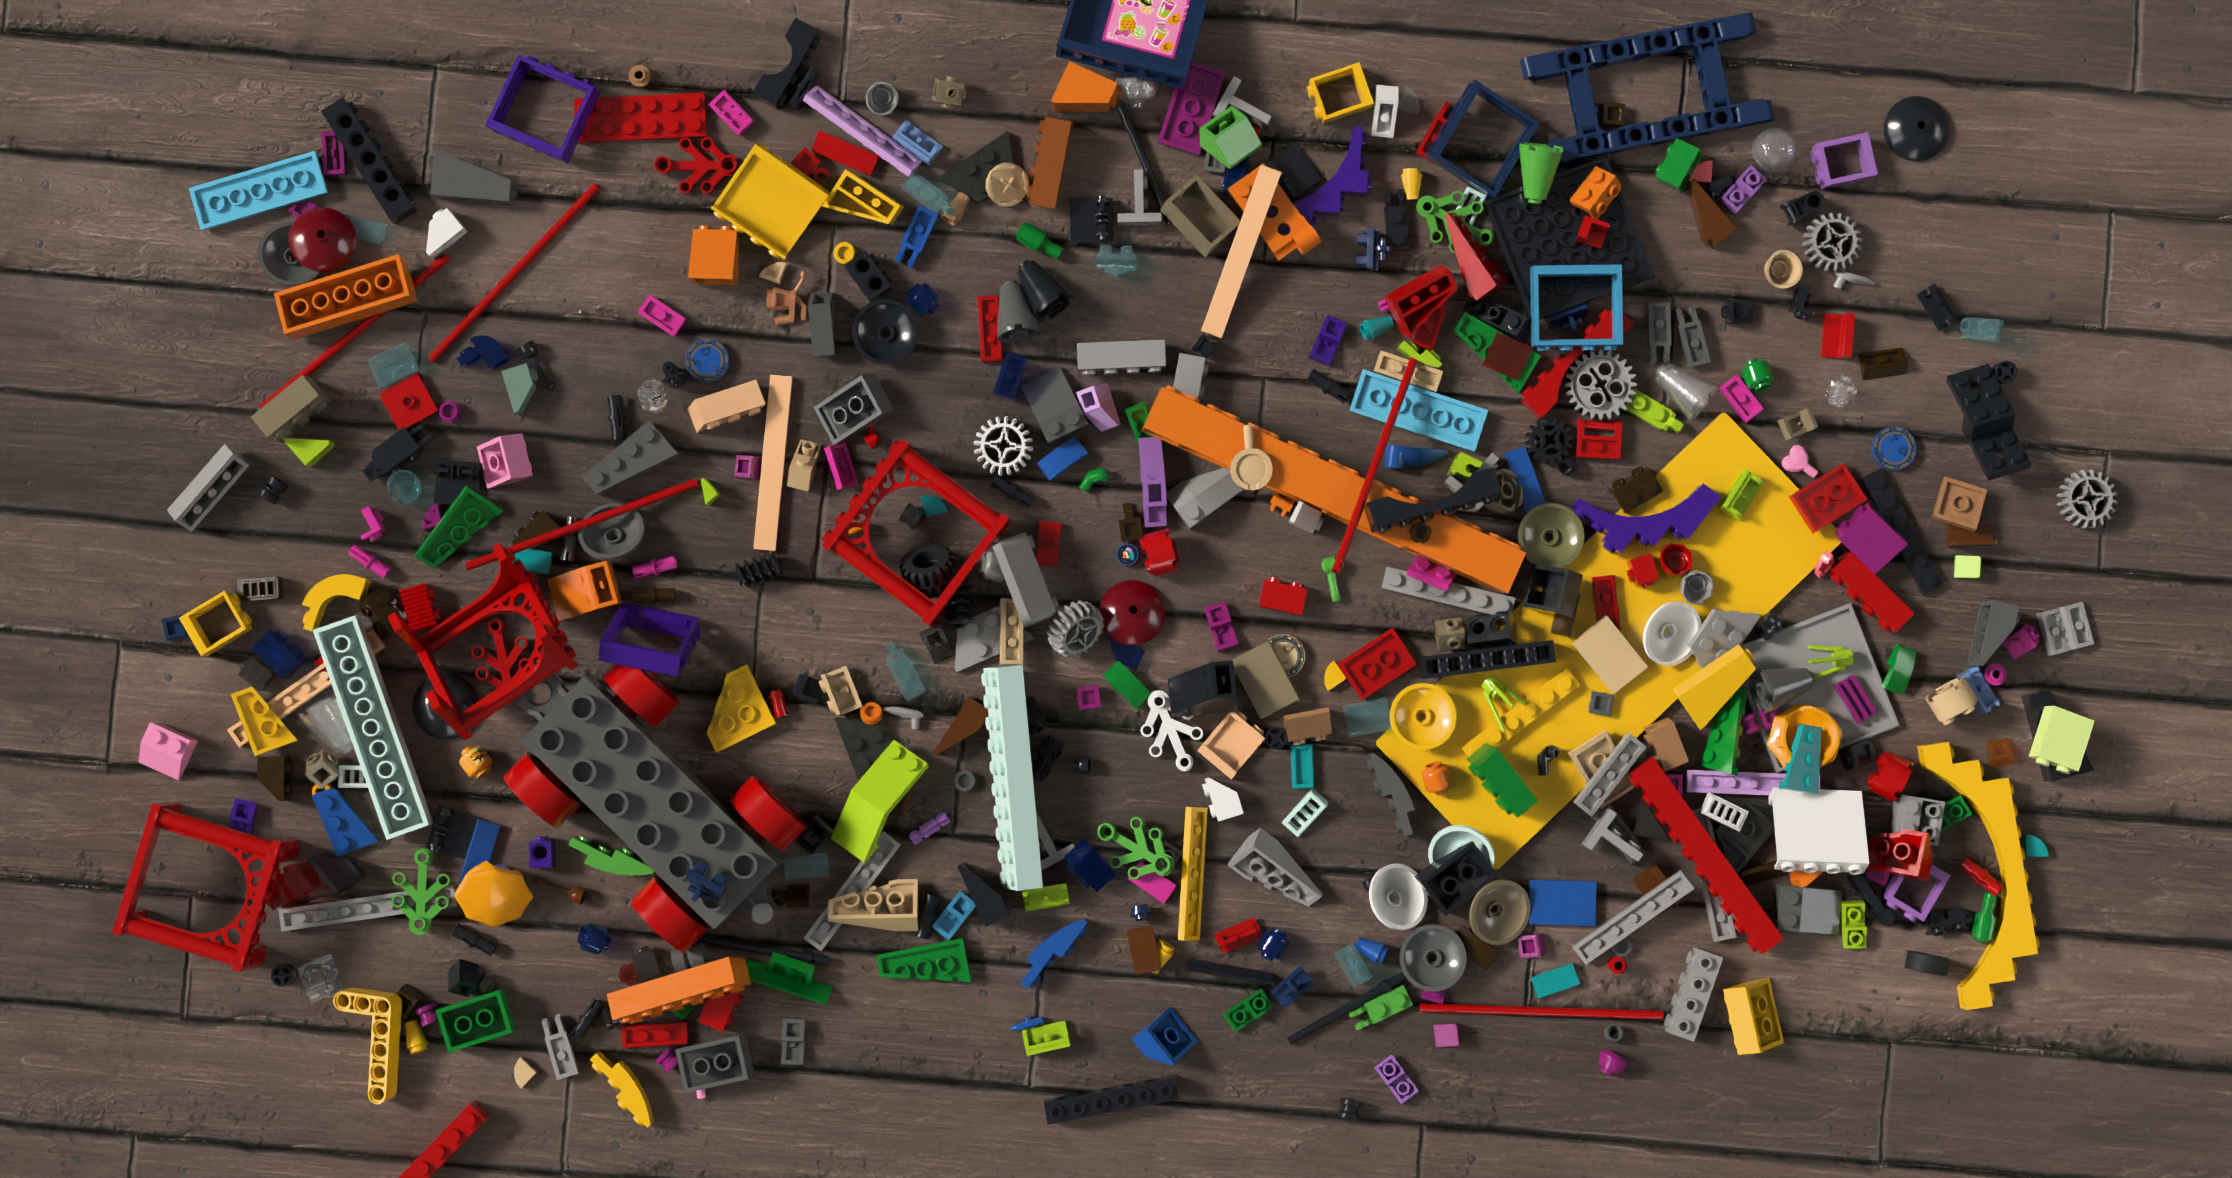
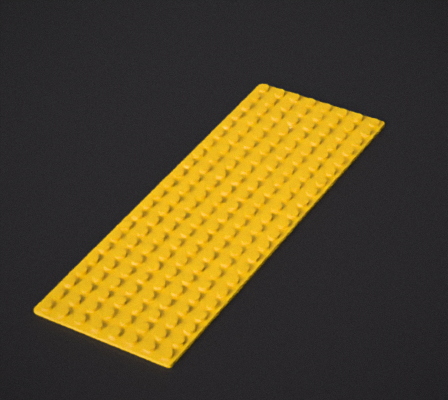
M1721 413L1655 475L1663 489L1661 493L1626 514L1623 513L1622 509L1615 513V515L1626 517L1649 516L1662 513L1685 500L1699 485L1704 483L1721 498L1689 539L1678 540L1670 533L1671 529L1668 528L1653 547L1649 545L1647 547L1643 546L1636 540L1637 536L1635 535L1621 553L1616 554L1614 552V554H1611L1602 547L1604 543L1600 541L1605 533L1602 532L1600 534L1596 531L1583 544L1577 558L1570 564L1562 567L1583 575L1579 590L1581 596L1569 637L1551 633L1555 615L1535 612L1522 607V603L1512 611V616L1516 619L1517 645L1553 640L1556 662L1444 676L1435 686L1443 689L1451 697L1456 709V724L1451 736L1443 744L1427 750L1414 749L1402 743L1396 737L1391 727L1377 739L1376 745L1452 826H1469L1477 829L1488 838L1495 853L1493 869L1497 870L1503 866L1586 786L1568 752L1604 729L1608 731L1615 746L1619 744L1627 732L1637 738L1644 731V727L1653 723L1678 699L1672 688L1701 670L1693 654L1684 662L1674 666L1657 664L1648 657L1643 645V633L1648 619L1656 609L1668 602L1680 601L1692 606L1697 611L1701 624L1712 609L1734 610L1746 613L1755 612L1760 615L1758 620H1761L1765 614L1816 567L1826 551L1831 553L1841 543L1836 536V531L1838 530L1832 523L1812 534L1789 498L1799 489L1726 413ZM1747 469L1762 479L1763 485L1756 493L1740 521H1738L1718 507L1741 471ZM1668 543L1683 544L1691 551L1694 561L1690 571L1703 570L1712 577L1714 582L1712 596L1707 598L1702 605L1690 604L1683 598L1680 584L1684 576L1673 577L1661 569L1659 557L1661 550ZM1651 553L1659 579L1654 580L1655 585L1642 589L1641 585L1635 586L1634 582L1630 583L1627 576L1629 567L1626 561ZM1615 575L1621 634L1648 668L1614 694L1611 715L1609 717L1587 713L1591 691L1612 693L1574 647L1572 642L1597 623L1591 578ZM1538 587L1535 590L1542 592L1543 588ZM1506 624L1500 627L1499 632L1505 629ZM1564 668H1567L1580 686L1497 748L1538 800L1518 818L1512 813L1508 815L1494 801L1497 798L1489 794L1481 785L1483 782L1469 770L1468 767L1471 764L1467 761L1468 757L1460 748L1496 721L1487 700L1482 695L1484 689L1481 685L1488 677L1495 675L1499 681L1502 680L1506 686L1524 700ZM1504 690L1503 693L1511 700L1514 706L1520 703ZM1500 696L1496 699L1491 697L1500 717L1512 709ZM1420 712L1417 716L1418 719L1423 721L1425 714ZM1546 746H1557L1560 754L1548 763L1549 775L1538 776L1537 755ZM1435 761H1441L1442 764L1448 765L1453 779V785L1448 789V792L1440 796L1426 791L1422 779V771L1425 769V765Z

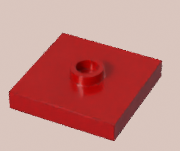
M415 373L379 393L398 430L403 427L409 429L439 412L419 373Z

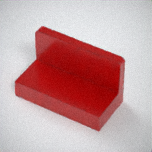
M1846 312L1843 315L1824 314L1821 357L1836 359L1852 357L1855 313Z

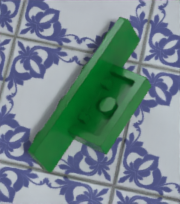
M775 952L771 956L769 965L752 959L748 960L747 969L751 981L822 1005L827 1004L832 986L812 980L815 970L814 965Z

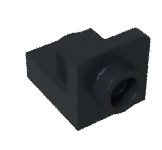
M1803 284L1796 287L1788 312L1794 314L1793 317L1800 320L1809 319L1815 314L1814 311L1803 308V306H1807L1810 299V294L1808 293L1810 287Z
M1727 300L1724 302V305L1721 307V317L1725 318V324H1752V301Z
M1034 696L1026 699L1029 735L1040 733L1049 725Z
M1870 738L1838 750L1841 763L1846 771L1859 768L1878 759Z

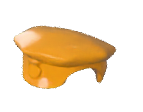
M1795 704L1788 710L1775 716L1767 745L1784 768L1787 763H1790L1793 754L1791 748L1798 725L1822 727L1820 768L1835 760L1842 740V730L1825 708Z
M484 861L468 871L457 888L454 897L468 919L491 927H498L520 918L532 900L533 895L528 889L520 871L501 869L488 861Z

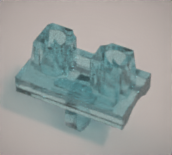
M1110 245L1100 246L1099 253H1096V270H1105L1104 274H1113V280H1117L1118 274L1126 275V271H1135L1136 255L1133 253L1132 246L1121 247V254H1112V246Z
M1963 318L1960 326V331L1963 332L1962 339L1999 343L2000 330L2004 321L2000 319Z
M1353 942L1334 952L1353 988L1373 978Z

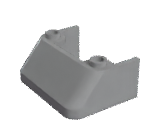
M1024 532L992 543L993 550L1025 629L1058 615L1056 610L1060 609L1056 597L1051 598L1032 550V548L1036 547L1032 536H1027Z

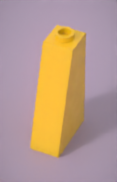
M1739 644L1672 688L1700 730L1707 725L1756 670L1752 663L1755 660L1748 649L1743 650Z

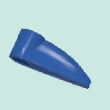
M1387 445L1384 467L1414 468L1425 466L1447 456L1448 450Z

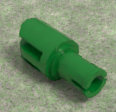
M1023 223L1016 233V239L1035 252L1041 250L1055 258V260H1057L1063 250V247L1047 239V233L1032 224Z
M1984 893L1981 912L1975 914L1972 934L1973 939L1978 943H1987L1995 935L1998 918L1994 915L1998 899L1997 895L1994 897L1992 894Z

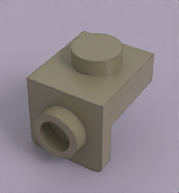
M1810 408L1777 420L1786 441L1818 428Z

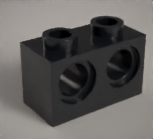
M864 251L845 264L844 267L868 301L872 302L892 290L890 283L893 281L886 271L881 273L877 266L880 263L874 254L868 255ZM867 262L870 267L868 271L860 272L858 271L859 264ZM874 280L882 281V287L879 290L871 289V283Z
M1499 611L1495 615L1488 616L1477 614L1474 618H1467V644L1474 650L1517 645L1516 619L1506 611ZM1506 624L1505 629L1499 632L1500 627ZM1485 627L1484 631L1478 634L1479 630Z

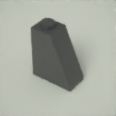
M833 292L811 293L808 312L813 356L829 358L835 355L836 352Z

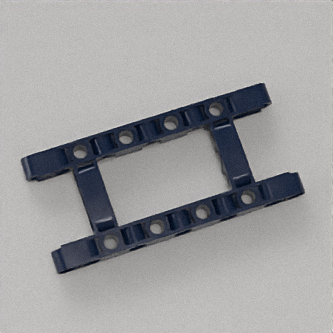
M1743 13L1520 59L1524 80L1532 79V81L1562 75L1565 76L1577 136L1548 141V144L1545 145L1554 148V145L1564 147L1559 164L1674 142L1676 138L1684 140L1774 121L1775 116L1771 100H1763L1762 98L1731 105L1718 44L1742 40L1746 36L1757 33L1753 13ZM1699 30H1702L1707 34L1706 39H1702L1698 36ZM1655 39H1661L1664 42V47H1658L1655 44ZM1612 48H1619L1622 52V55H1614L1612 52ZM1692 50L1705 112L1666 117L1662 121L1652 123L1646 121L1626 125L1620 129L1607 132L1602 130V128L1599 129L1596 115L1598 109L1594 105L1592 96L1593 86H1590L1588 70ZM1569 57H1577L1579 59V64H1572L1569 60ZM1716 115L1723 116L1725 124L1718 123ZM1673 124H1679L1682 127V132H1676L1673 129ZM1630 133H1637L1640 137V140L1633 141L1630 137ZM1587 141H1594L1597 149L1591 150L1588 148Z

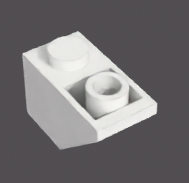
M1205 778L1206 783L1202 784L1205 796H1210L1212 805H1209L1212 818L1217 817L1219 822L1244 814L1237 792L1211 778Z

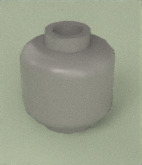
M988 552L986 555H983L978 566V572L981 573L983 579L998 583L1004 581L1005 578L995 552Z

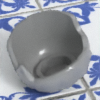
M885 81L876 82L871 85L865 97L867 107L872 113L879 116L891 114L899 102L898 91L892 84Z
M1703 570L1688 572L1684 575L1680 584L1683 598L1693 605H1702L1707 598L1712 596L1714 588L1712 577Z

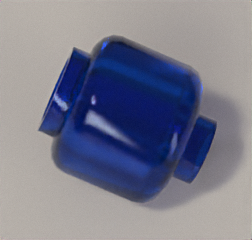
M927 283L915 284L906 295L908 297V305L919 315H925L926 313L931 315L939 307V304H937L939 294Z
M590 923L586 927L582 926L577 943L580 950L600 955L603 950H608L611 938L608 937V929Z
M1272 927L1271 930L1266 929L1257 945V948L1262 952L1261 957L1269 961H1273L1274 958L1282 959L1290 943L1287 938L1288 934L1275 927Z

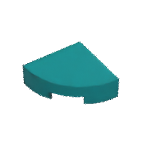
M932 496L920 497L927 518L948 512L946 506L939 499Z
M2024 834L2025 857H2049L2045 844L2039 838Z

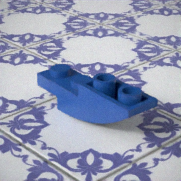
M1084 918L1072 922L1052 933L1036 947L1027 958V961L1033 966L1020 984L1027 989L1030 985L1034 987L1042 977L1039 974L1042 968L1048 969L1054 961L1053 953L1060 958L1064 954L1068 956L1075 947L1072 943L1076 937L1082 938L1088 930V927L1085 926L1088 921Z

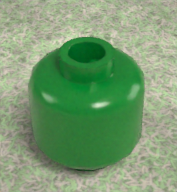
M1754 358L1745 363L1746 367L1742 370L1741 374L1749 390L1758 393L1772 386L1771 383L1774 380V375L1767 361H1758L1757 358Z

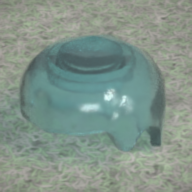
M399 470L388 479L387 490L390 497L396 503L410 505L416 502L422 494V484L412 471Z

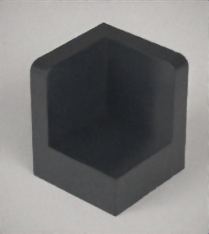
M799 674L792 695L819 704L823 694L819 680Z
M459 959L449 968L448 992L469 997L479 987L478 964Z

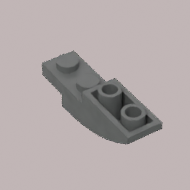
M1375 753L1368 754L1369 759L1366 762L1369 771H1374L1376 780L1373 781L1376 793H1380L1383 797L1391 796L1388 799L1391 812H1396L1397 820H1394L1397 832H1402L1403 836L1413 834L1407 812L1414 811L1415 808L1404 784L1383 759Z

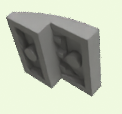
M2083 602L2036 613L2048 656L2094 644Z

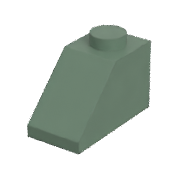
M527 363L501 371L513 412L517 415L523 414L537 388L536 381L538 380L536 369L531 368Z

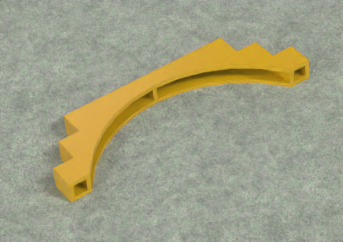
M1949 742L1917 746L1920 767L1947 782L1968 801L1981 818L1993 842L1999 863L2000 881L2004 887L2001 890L1995 935L1990 940L1977 965L1957 986L1961 1009L1971 1010L1993 1006L1994 991L1989 984L2015 980L2017 966L2015 961H2012V958L2038 954L2037 948L2040 947L2039 938L2034 932V926H2036L2035 915L2031 913L2030 908L2032 895L2027 890L2026 884L2029 881V876L2023 866L2025 853L2024 849L2020 847L2019 842L2021 829L2016 824L2015 818L2018 815V810L2012 800L2014 787L2012 782H2009V778L2002 777L1982 781L1984 768L1979 763V760L1953 763L1954 750Z

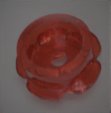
M630 963L629 965L624 964L621 966L619 979L627 985H633L636 983V980L640 979L641 972L636 964Z

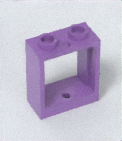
M1868 132L1816 143L1810 152L1812 162L1816 163L1817 171L1815 172L1817 184L1821 185V189L1869 180L1878 175ZM1856 143L1862 173L1831 179L1824 149Z
M1934 865L1931 866L1929 876L1936 879L1937 882L1919 912L1893 897L1904 877L1893 875L1880 897L1886 901L1884 905L1895 911L1897 908L1904 911L1903 916L1913 922H1916V920L1925 921L1950 875Z

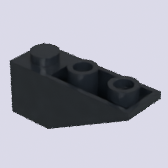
M1470 297L1463 309V312H1467L1525 345L1531 334V320L1527 316L1490 299L1475 300V298Z

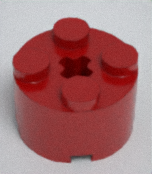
M1170 528L1145 534L1144 538L1140 539L1141 549L1148 557V560H1145L1147 572L1151 575L1153 574L1154 577L1181 571V567L1176 566L1177 563H1180L1175 539H1171L1168 535L1172 534Z
M1888 751L1879 755L1875 763L1878 766L1877 771L1869 775L1866 785L1869 786L1870 791L1895 802L1897 797L1894 795L1897 791L1901 793L1912 772L1908 767L1914 766V763Z

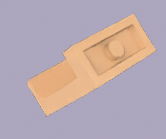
M1239 710L1237 712H1229L1197 750L1230 779L1235 776L1241 766L1265 740L1262 736L1264 731L1255 724L1251 727L1246 723L1247 717Z

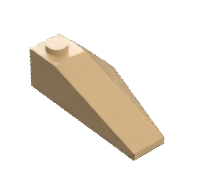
M896 879L889 881L887 885L877 888L876 886L869 887V890L864 892H852L829 899L828 921L890 931H918V879Z

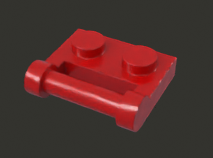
M1577 418L1576 458L1621 459L1622 420L1603 422L1585 421L1584 418ZM1584 430L1613 431L1614 437L1584 435Z

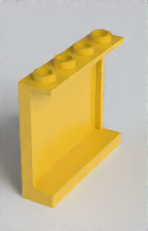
M757 141L711 209L714 210L713 214L723 221L727 219L733 224L732 227L740 233L745 232L750 235L752 242L758 246L763 244L769 249L768 252L777 259L780 257L785 259L830 192Z

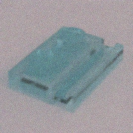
M406 341L366 360L379 389L386 388L421 371Z
M1387 698L1343 706L1349 738L1392 730Z

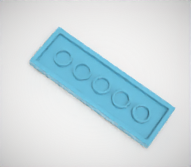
M316 151L189 188L200 230L202 231L329 194Z
M1363 369L1349 412L1386 424L1401 381ZM1409 384L1394 427L1475 452L1488 410Z

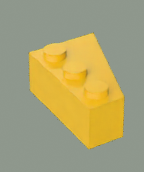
M847 169L844 170L822 207L891 225L894 224L904 208L902 204Z

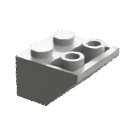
M1895 794L1894 796L1897 797V800L1893 802L1888 834L1906 829L1929 833L1931 845L1938 846L1945 802Z

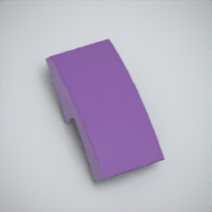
M1750 165L1719 201L1733 214H1736L1767 179Z
M1392 1054L1374 1067L1401 1105L1419 1092Z

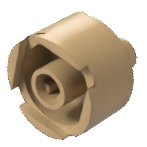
M1964 676L1961 677L1960 681L1958 678H1955L1935 689L1937 694L1934 696L1929 693L1925 697L1938 721L1944 725L1953 722L1956 719L1955 716L1960 713L1966 715L1975 710V705L1978 701L1977 696Z

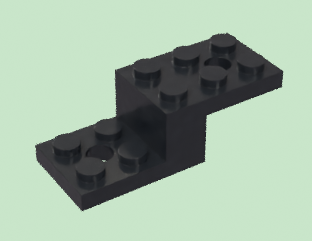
M1985 364L1947 376L1946 382L1964 414L1962 432L1987 480L1990 481L2031 468V462L2013 430L2016 413L1990 365ZM1977 386L1980 387L1982 390L1979 392H1975L1970 388ZM2003 452L2007 456L2004 458H2000L1996 456L1995 453Z

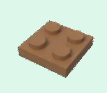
M1944 476L1931 519L1975 532L1987 489Z

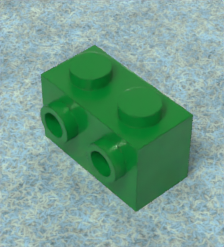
M1676 138L1674 144L1671 143L1666 151L1667 157L1663 163L1661 162L1658 165L1655 174L1659 183L1683 193L1703 153L1699 148Z

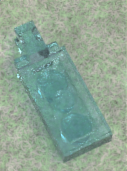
M915 171L901 187L905 193L932 213L937 214L941 210L950 217L955 211L947 203L949 200L948 196Z
M893 641L885 644L884 646L889 653L885 657L887 665L906 700L909 701L926 692L924 684L903 648L897 650Z

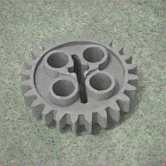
M1602 349L1599 350L1598 355H1595L1593 350H1591L1589 358L1582 354L1583 361L1581 362L1576 359L1575 364L1577 367H1569L1573 375H1566V379L1571 381L1565 383V387L1571 389L1566 392V396L1573 397L1569 404H1577L1575 412L1580 409L1583 410L1582 417L1590 413V420L1595 415H1598L1599 421L1602 420L1603 415H1606L1607 419L1611 420V413L1618 417L1620 415L1618 409L1627 410L1624 403L1632 404V400L1628 396H1635L1636 392L1630 390L1637 386V383L1631 382L1636 375L1629 374L1633 368L1632 366L1625 368L1626 359L1621 362L1618 361L1620 354L1613 358L1611 357V350L1608 351L1607 355H1603ZM1603 365L1608 366L1611 373L1609 375H1602L1599 373V367ZM1591 368L1594 369L1599 382L1606 383L1604 390L1611 398V402L1607 401L1600 387L1596 388L1597 380L1590 372ZM1587 376L1591 379L1592 383L1589 386H1583L1580 384L1579 379ZM1618 384L1622 388V392L1620 394H1613L1610 391V386ZM1594 395H1599L1603 402L1600 405H1594L1590 398Z

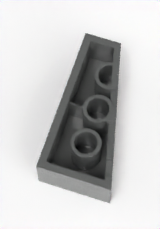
M649 420L582 478L595 494L601 496L681 455L657 426Z

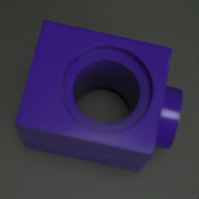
M537 836L535 841L529 842V868L556 867L555 840H549V836ZM540 846H544L547 849L545 858H541L537 853Z

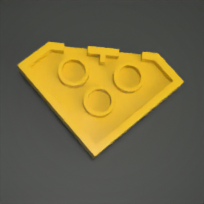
M748 664L726 675L714 715L707 730V735L716 753L777 724Z

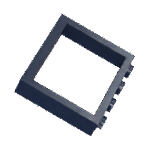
M1473 80L1468 83L1425 154V157L1476 191L1486 195L1488 199L1494 198L1504 190L1505 185L1503 183L1516 170L1514 165L1520 159L1519 144L1528 143L1529 140L1532 141L1536 137L1537 127L1540 122L1477 80ZM1476 95L1524 126L1523 131L1489 187L1440 156Z

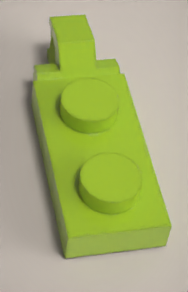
M1635 388L1633 389L1636 394L1635 396H1629L1632 404L1625 403L1626 411L1658 430L1667 431L1670 428L1676 433L1680 432L1684 424L1675 419L1676 414L1672 410Z

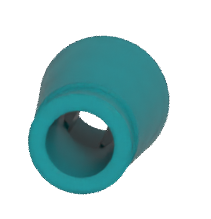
M1390 316L1366 319L1364 323L1360 324V332L1365 340L1370 339L1371 341L1394 328V323Z

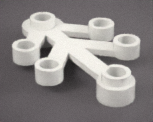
M1154 691L1148 697L1150 713L1145 724L1140 729L1143 736H1151L1154 732L1153 724L1159 713L1162 724L1154 744L1149 748V753L1153 757H1159L1162 754V745L1168 733L1177 755V768L1181 771H1188L1193 766V759L1189 754L1185 753L1176 730L1190 735L1194 740L1201 739L1203 731L1199 727H1191L1171 719L1167 711H1171L1169 696L1164 691ZM1157 697L1163 699V704L1157 706L1154 702ZM1192 715V716H1190V717H1185V716H1182V717H1183L1184 719H1186V720H1189V719L1193 718L1194 715ZM1145 726L1151 728V733L1148 735L1143 733ZM1194 729H1198L1201 733L1198 738L1192 736ZM1154 746H1157L1160 749V753L1158 755H1154L1151 752V749ZM1183 758H1187L1189 761L1186 767L1180 764Z

